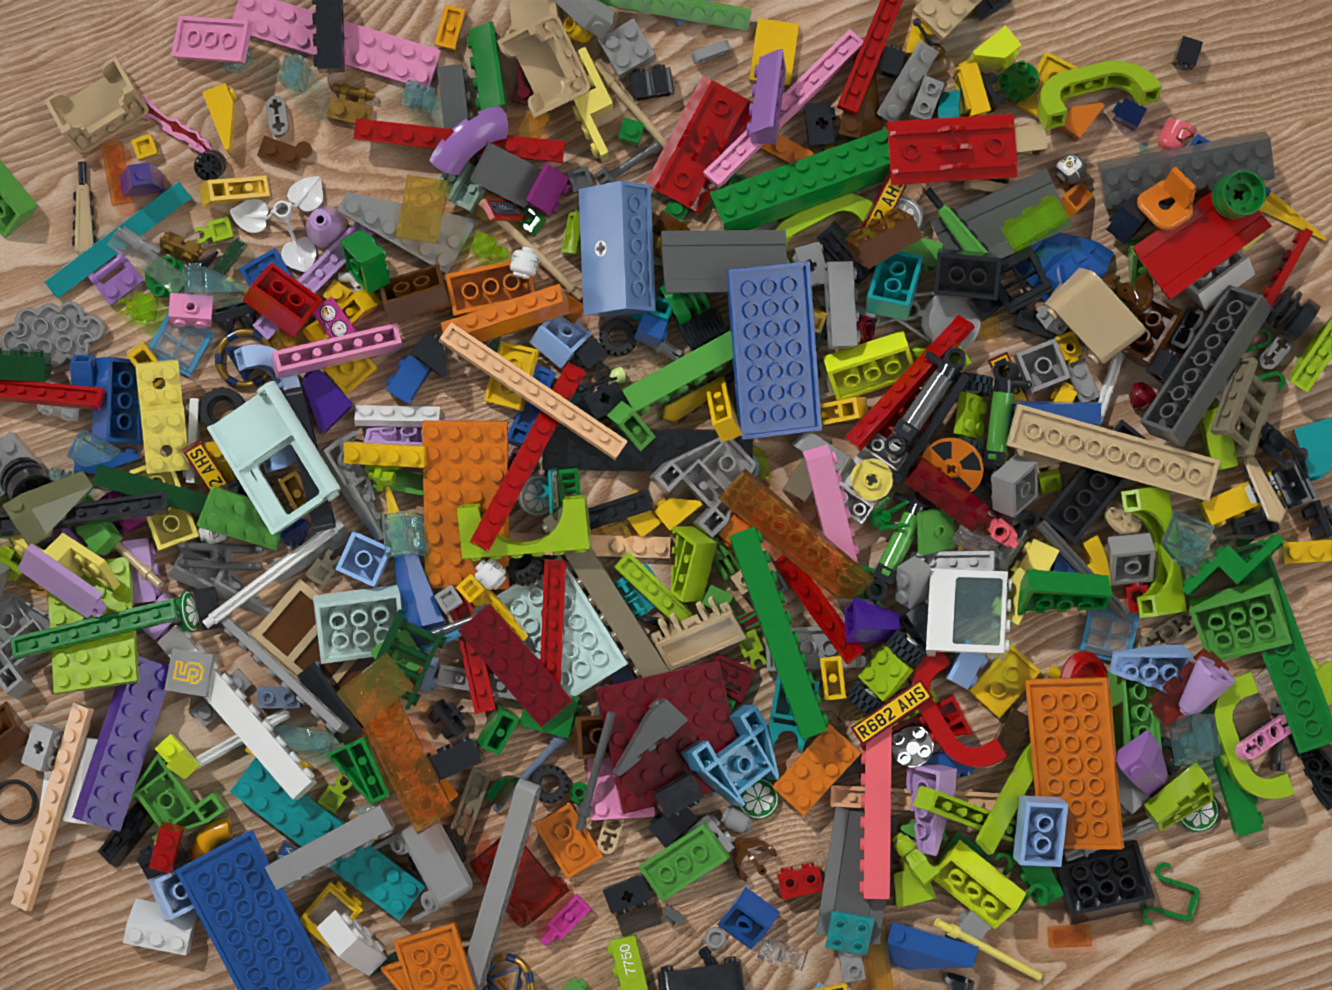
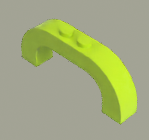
M1105 61L1058 73L1045 82L1041 90L1037 109L1038 118L1045 130L1064 126L1068 110L1062 100L1106 88H1119L1127 91L1134 97L1139 106L1158 102L1162 85L1145 68L1125 61Z
M848 194L793 214L775 230H786L787 246L788 242L796 235L837 214L851 215L862 225L872 202L862 196Z
M1251 672L1234 676L1233 686L1211 704L1210 709L1211 726L1214 732L1212 738L1215 746L1219 747L1221 751L1220 761L1223 767L1227 768L1234 783L1250 795L1265 799H1280L1291 796L1295 793L1287 773L1261 778L1252 772L1247 761L1240 760L1236 754V745L1240 740L1233 723V710L1241 699L1258 693Z

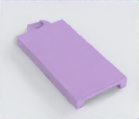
M30 544L20 562L19 571L87 619L91 615L100 617L104 614L107 606L100 599L102 596L100 591L39 548Z

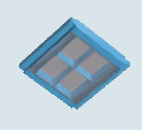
M168 312L149 347L160 361L178 359L179 371L191 377L215 333L206 328L198 329L194 326L175 327L173 324H169Z
M1112 609L1088 610L1079 652H1092L1100 659L1111 661L1113 651L1132 649L1139 616L1129 613L1127 617L1120 619Z

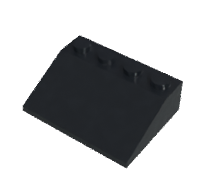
M1137 840L1124 842L1123 849H1100L1088 854V857L1082 856L1068 862L1062 856L1061 867H1056L1059 884L1064 893L1062 897L1070 925L1148 909L1154 905L1155 897Z

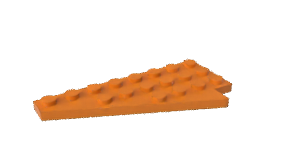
M456 922L395 939L393 943L399 961L381 966V971L397 990H476Z

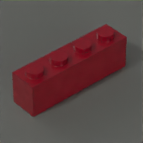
M921 457L913 466L905 481L906 484L971 532H974L986 518L990 506L924 457Z

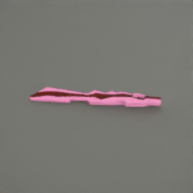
M141 94L148 107V113L143 118L148 121L150 118L154 119L162 125L163 131L179 140L189 143L188 146L200 153L213 149L207 139L200 137L198 131L191 130L188 125H182L177 117L168 119L153 103Z

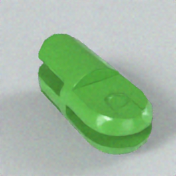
M714 536L711 539L717 542V550L714 554L713 564L723 579L727 581L729 579L727 573L733 576L736 574L734 568L740 571V567L730 550H726L720 540Z

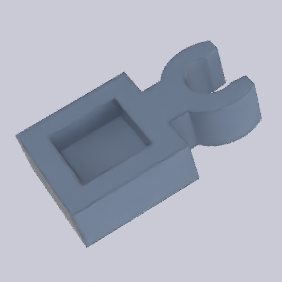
M433 657L420 691L430 693L431 689L435 690L438 680L435 675L440 658Z

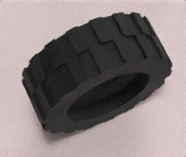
M219 387L212 389L201 399V404L199 405L201 422L206 428L217 423L219 420L213 415L214 405L219 401L225 400L231 403L234 411L246 403L243 397L230 388Z

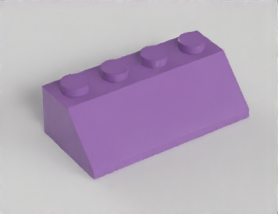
M783 49L775 50L760 57L759 65H755L754 77L757 78L756 84L752 85L754 103H750L749 115L752 116L751 123L748 122L747 135H750L751 143L777 145L786 75Z

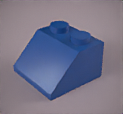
M745 887L735 898L717 925L752 949L771 928L780 911Z

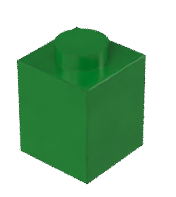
M624 117L618 142L639 148L644 131V123Z

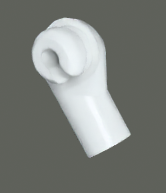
M348 272L338 273L339 282H350L355 291L363 289Z

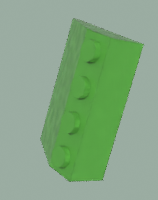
M1273 577L1190 598V614L1208 659L1214 662L1292 643L1280 595Z

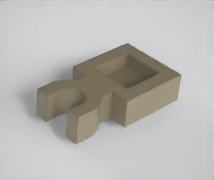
M329 547L324 553V558L321 560L317 557L305 574L307 578L322 587H325L336 572L333 566L341 558L339 553L334 558H330L333 550Z

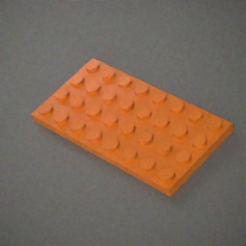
M422 421L423 445H427V467L423 468L425 574L431 588H447L453 585L457 589L456 586L471 573L474 575L477 573L475 567L483 559L486 562L490 559V557H481L479 561H469L468 558L462 559L457 508L463 504L481 503L485 514L509 470L508 421ZM508 515L499 534L510 539ZM510 555L502 556L501 559L496 560L505 570L509 566ZM507 570L504 575L507 578L497 589L510 588V576Z
M1088 677L1025 680L1035 796L1061 797L1068 803L1063 849H1123L1124 840L1110 678Z

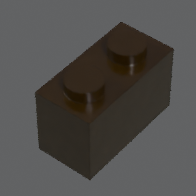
M1009 708L994 739L998 740L1005 753L1013 756L1029 725L1028 715L1014 708Z

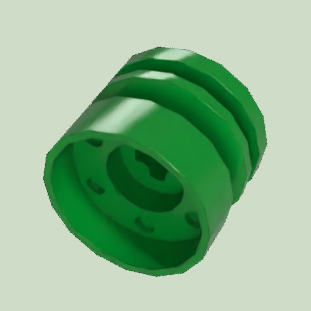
M1248 170L1237 171L1219 179L1214 185L1211 194L1212 204L1221 216L1229 219H1239L1258 211L1262 207L1266 198V186L1256 173ZM1235 192H1236L1237 195H1238V196H1236V200L1233 198V196L1235 195Z
M665 286L659 287L662 297L666 298L674 312L673 317L679 326L692 320L690 313L692 308L698 315L702 314L699 307L700 304H702L706 311L711 309L707 293L666 294Z

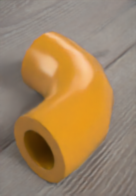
M229 817L210 822L198 832L192 845V861L212 851L219 841L232 838V826Z

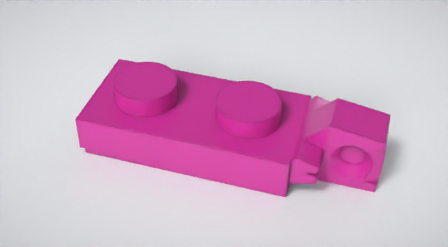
M576 893L544 927L547 932L541 937L540 941L545 946L553 938L558 942L592 908Z

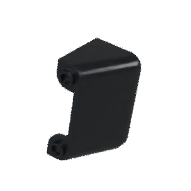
M736 956L725 957L723 962L715 965L680 970L673 969V965H666L660 967L661 970L657 971L659 990H745L741 959H737Z

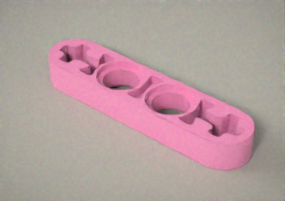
M1285 714L1276 717L1236 745L1238 758L1242 761L1254 759L1291 734ZM1271 727L1276 732L1275 738L1271 735ZM1258 736L1262 739V747L1257 742Z

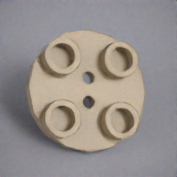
M1121 496L1112 499L1104 508L1105 518L1102 521L1104 523L1108 522L1119 533V536L1135 535L1140 531L1142 526L1141 520L1131 513H1124Z

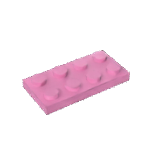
M179 16L171 56L178 59L245 64L253 22L239 19Z

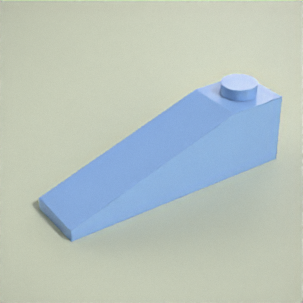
M1157 645L1113 651L1110 672L1120 677L1140 682L1145 686L1159 689L1165 693L1183 694L1190 677L1193 653L1184 645Z

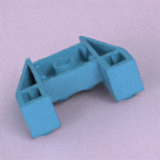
M744 705L729 716L740 737L719 753L715 754L708 741L696 740L681 752L690 769L731 805L744 806L745 802L740 794L763 776L768 780H778L780 778L767 723L756 705Z

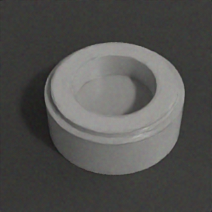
M712 927L705 934V942L710 948L719 949L726 942V934L721 928Z

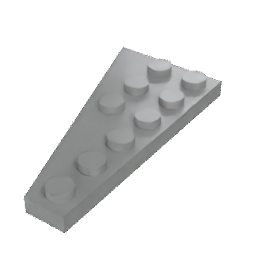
M350 192L345 194L336 210L432 266L439 263L441 271L445 274H448L478 220Z

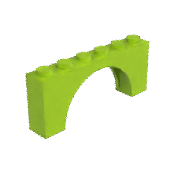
M1152 487L1121 492L1124 513H1131L1137 516L1145 524L1152 537L1156 554V570L1153 582L1145 594L1137 597L1140 618L1186 612L1187 608L1184 591L1182 590L1183 581L1169 491Z
M587 495L565 496L560 521L556 528L548 535L534 541L522 542L511 540L498 534L489 552L469 543L484 516L482 504H463L457 508L462 559L468 558L469 561H479L481 557H490V560H497L505 555H511V558L523 557V554L531 553L532 556L536 557L545 555L544 552H553V555H561L569 550H574V553H584L592 545Z

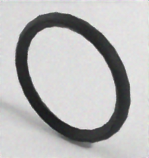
M17 779L7 780L0 784V790L9 784H20L29 791L32 798L30 811L23 818L11 820L0 814L1 821L8 824H19L29 819L36 808V795L31 786L26 782Z

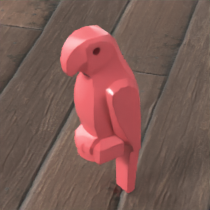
M990 514L986 515L983 523L987 526V530L990 532L989 535L1002 545L1011 546L1015 549L1019 541L1014 527L1002 518L997 519Z

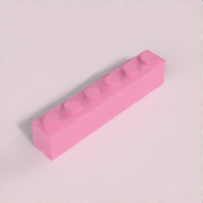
M394 323L273 351L271 361L276 378L279 379L399 351L402 341L397 324Z
M828 445L803 451L833 569L857 563L856 554L859 553L857 542L852 540V536H855L852 523L848 524L847 520L851 516L848 506H844L843 503L846 500L844 489L839 487V482H842L839 469L835 470L834 464L838 463L834 451L830 452Z

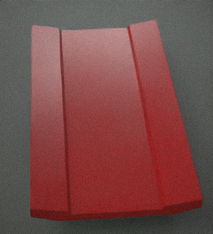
M702 75L645 184L651 185V189L660 192L700 215L710 196V192L715 187V184L704 176L703 172L743 134L752 117L749 115L750 103L754 102Z
M1013 114L886 122L891 186L1018 177Z
M1211 191L1193 204L1194 213L1188 221L1172 230H1162L1159 228L1132 249L1170 300L1270 229L1272 225L1259 210L1239 219H1229L1221 216L1212 204ZM1235 192V195L1233 196V198L1236 200V196H1238V195H1237V193Z

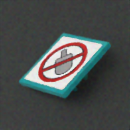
M557 467L548 471L549 486L545 483L536 485V487H543L545 489V493L537 494V497L542 498L549 495V513H554L559 509Z

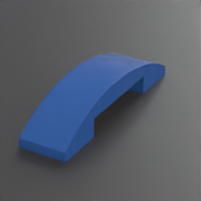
M536 365L533 378L551 388L556 372ZM527 400L523 411L518 410L508 433V444L521 448L541 411Z

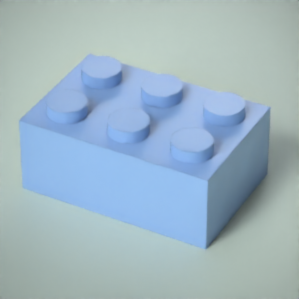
M1019 796L1013 858L1019 865L1061 867L1068 803L1061 797Z

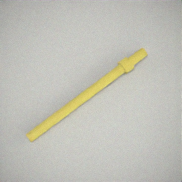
M939 918L934 921V926L945 931L948 936L979 946V950L1037 981L1041 980L1042 973L965 933L959 926L953 923L949 924Z

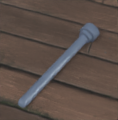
M553 734L550 740L551 743L519 778L528 781L556 749L564 748L569 740ZM515 788L513 789L512 793L510 794V796H509L508 799L506 800V802H505V804L503 805V807H504V806L508 803V801L513 797ZM495 803L493 810L499 812L503 807Z

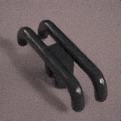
M1266 421V424L1261 428L1264 440L1260 438L1259 448L1289 471L1295 468V462L1293 458L1286 459L1279 453L1286 448L1300 460L1308 459L1309 453L1306 448L1297 447ZM1240 422V427L1243 430L1244 424Z

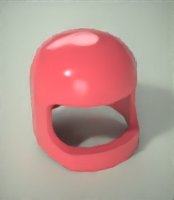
M1169 118L1166 120L1158 136V146L1161 150L1184 147L1183 141L1187 137H1194L1197 129L1186 122Z

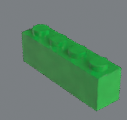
M1027 569L1020 582L1017 614L1026 615V611H1036V614L1045 613V610L1049 609L1066 612V610L1076 607L1078 611L1106 609L1113 596L1109 575Z

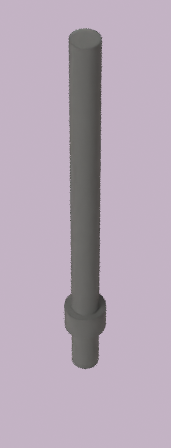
M612 711L607 712L584 799L579 805V817L576 824V829L579 831L584 830L587 817L590 816L592 810V798L616 715Z

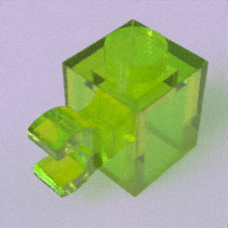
M477 230L470 247L471 254L491 261L493 254L507 259L509 254L508 249L497 246L498 240L496 237Z
M134 293L133 301H128L127 299L119 300L120 303L126 304L127 308L124 311L118 310V313L123 316L131 313V318L137 320V324L149 325V322H156L159 297L151 294Z

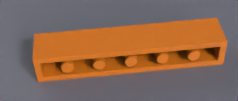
M560 284L441 322L444 333L452 322L482 343L570 314L571 312L568 297Z

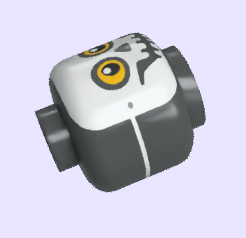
M1067 154L1056 164L1057 174L1055 176L1062 184L1066 182L1069 185H1074L1086 174L1087 164L1080 155Z

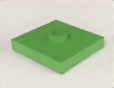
M940 508L917 513L918 554L926 555L955 548L954 518Z
M400 630L396 637L399 638L400 642L420 650L408 631ZM382 643L369 650L374 659H376ZM390 649L387 656L390 657L391 661L415 672L425 665V662L397 649ZM388 668L381 669L388 681L393 685L407 678Z

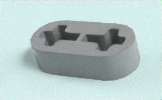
M723 40L695 50L691 53L694 64H700L729 53L731 48L728 40Z
M272 96L266 102L269 128L275 136L282 137L289 131L287 107L281 97ZM275 101L282 104V106L278 107L279 114H276L274 108H271ZM278 118H280L281 124L285 125V127L281 128L280 132L274 128V126H277Z
M1285 335L1275 337L1258 356V366L1263 370H1271L1276 367L1292 347L1291 340ZM1284 340V347L1286 348H1282L1278 350V352H1276L1275 349L1279 345L1277 341L1280 342ZM1271 354H1273L1274 356L1270 360L1272 365H1265V359L1263 357H1268Z

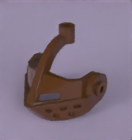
M1144 273L1137 278L1135 289L1129 282L1122 283L1119 287L1120 276L1109 275V278L1116 284L1113 290L1114 294L1134 316L1149 308L1153 298V279L1149 274Z
M738 837L735 839L732 857L733 865L737 876L744 882L747 881L748 876L741 869V862L746 855L757 867V872L760 875H765L767 872L766 868L760 865L750 853L757 848H764L772 857L777 856L774 847L760 838Z

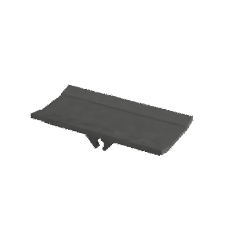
M1047 169L956 210L958 218L965 220L968 224L967 228L973 230L978 235L977 240L985 243L988 247V252L1002 254V258L1073 227ZM939 218L930 221L940 243H943L942 248L959 250L955 244L956 239L948 234L947 226L942 225Z
M786 230L661 231L666 294L728 293L726 269L787 263Z
M835 807L816 934L827 936L831 911L851 912L854 915L857 913V915L865 917L869 915L870 918H875L870 944L879 945L886 899H864V894H860V881H864V872H860V859L864 860V851H860V838H864L865 829H860L861 816H865V813ZM891 817L890 871L894 851L892 839L896 836L898 818Z

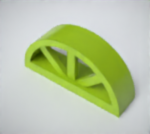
M1332 316L1311 339L1289 375L1288 381L1306 393L1309 392L1332 358Z

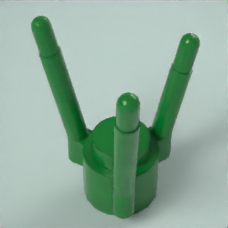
M886 497L869 513L870 525L874 529H879L880 532L911 526L910 523L888 525L891 520V514L909 504V500L887 511L882 510L890 499Z

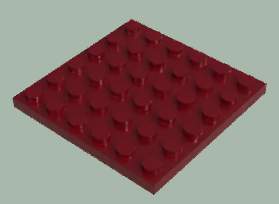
M719 660L595 688L603 726L608 711L616 714L607 744L612 770H614L646 712L650 709L649 705L656 699H667L688 720L667 739L665 737L663 739L660 738L656 748L651 752L641 753L642 758L621 776L613 773L622 814L657 806L651 793L687 772L693 775L703 795L716 792L690 769L681 752L696 740L708 741L715 754H717L736 740L733 723L729 717L731 713Z

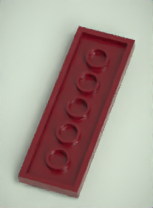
M489 603L458 630L540 728L574 700L492 603Z

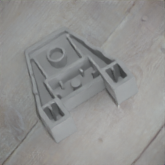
M718 437L663 463L649 478L663 493L670 492L681 481L707 508L692 524L709 538H713L727 524L734 506H736L738 498L757 463L734 439L722 443Z
M10 592L0 601V685L6 694L18 700L34 686L23 670L42 654L15 660L13 659L10 638L49 629L50 619L48 614L15 593Z

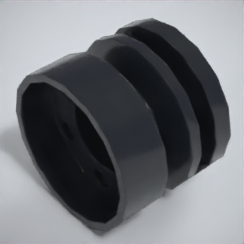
M1290 285L1278 295L1271 306L1272 311L1265 322L1270 324L1277 318L1273 324L1275 329L1283 323L1286 324L1282 334L1294 342L1305 332L1318 314L1321 306L1310 298L1306 299L1302 304L1299 303L1302 292H1297L1292 298L1296 288Z
M19 457L10 461L0 473V486L9 500L22 493L53 482L35 459L29 457Z

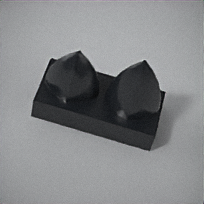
M245 302L217 308L212 312L214 323L217 322L219 327L227 333L232 332L235 326V317L238 318L244 328L254 329L253 324L256 322L255 309Z

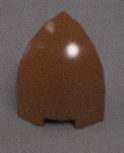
M663 210L652 227V232L661 236V231H691L685 224Z

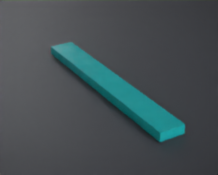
M178 180L46 279L44 283L58 299L130 245L117 238L119 232L128 236L122 232L123 226H126V228L139 236L143 235L192 197Z

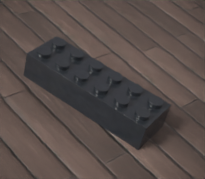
M1123 419L1118 420L1110 429L1146 439ZM1081 466L1039 518L1041 521H1047L1063 539L1074 545L1128 479Z

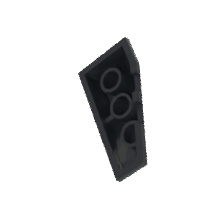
M1292 733L1289 734L1288 738L1296 755L1301 758L1305 767L1303 771L1306 776H1309L1313 787H1311L1313 793L1329 811L1332 809V745L1327 744L1299 754Z

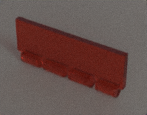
M1203 648L1193 657L1195 661L1201 656L1213 660L1215 662L1214 666L1219 669L1222 666L1227 671L1229 670L1226 664L1212 650L1208 652ZM1190 661L1177 672L1182 677L1180 681L1173 676L1162 686L1166 692L1165 695L1158 690L1148 699L1152 705L1150 710L1166 727L1170 726L1182 714L1179 701L1194 668Z

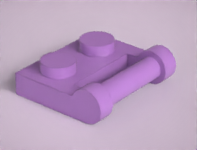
M122 251L116 254V258L96 273L92 272L88 275L90 281L111 307L145 282ZM120 264H124L125 269L105 284L101 283L100 279Z

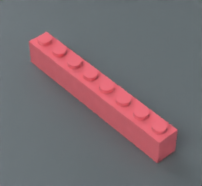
M892 726L866 744V752L861 753V765H865V773H861V786H865V795H861V808H865V816H861L860 829H865L864 838H860V851H864V860L860 859V872H864V881H860V894H864V899H890Z

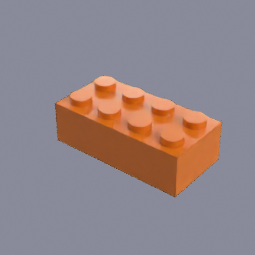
M511 261L445 274L453 315L457 318L535 292L533 277L523 279L514 276L513 271L510 270Z
M831 723L827 725V731L820 733L772 786L803 816L861 754V751Z

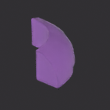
M500 106L487 108L479 111L478 116L469 121L464 119L453 128L454 133L446 141L441 140L429 161L443 172L459 175L467 161L477 151L486 146L488 142L492 143L507 138L508 120L503 109Z

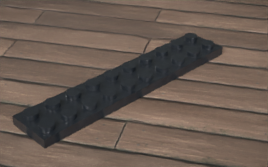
M556 427L542 453V470H550L557 467L558 470L578 468V470L656 471L663 463L719 436L715 429L649 428L655 435V438L642 451H639L617 428H609L628 441L614 460L567 427ZM739 436L736 437L734 440L753 459V438L741 440Z

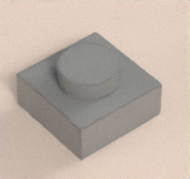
M453 585L434 595L446 615L464 604Z

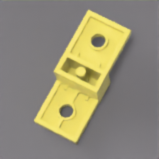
M586 47L578 50V58L590 81V91L573 99L574 106H572V112L577 122L581 121L583 124L581 125V130L585 139L592 142L590 146L595 159L599 158L601 163L609 160V153L594 121L614 112L613 103Z
M178 359L135 363L147 474L190 470L189 461L182 451L188 445ZM158 377L163 378L165 385L162 388L154 387V379ZM164 445H169L172 447V452L169 455H163L160 452V448Z
M61 533L45 550L34 545L78 577H81L83 574L89 578L93 576L101 586H108L113 590L120 585L103 558L64 533ZM20 534L13 535L10 539L15 545L14 550L23 557L28 545Z

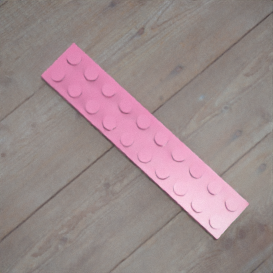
M238 0L233 19L253 22L250 37L313 56L317 54V46L313 45V34L316 33V26H313L312 13L316 12L278 0ZM344 21L345 66L426 91L430 90L441 50Z

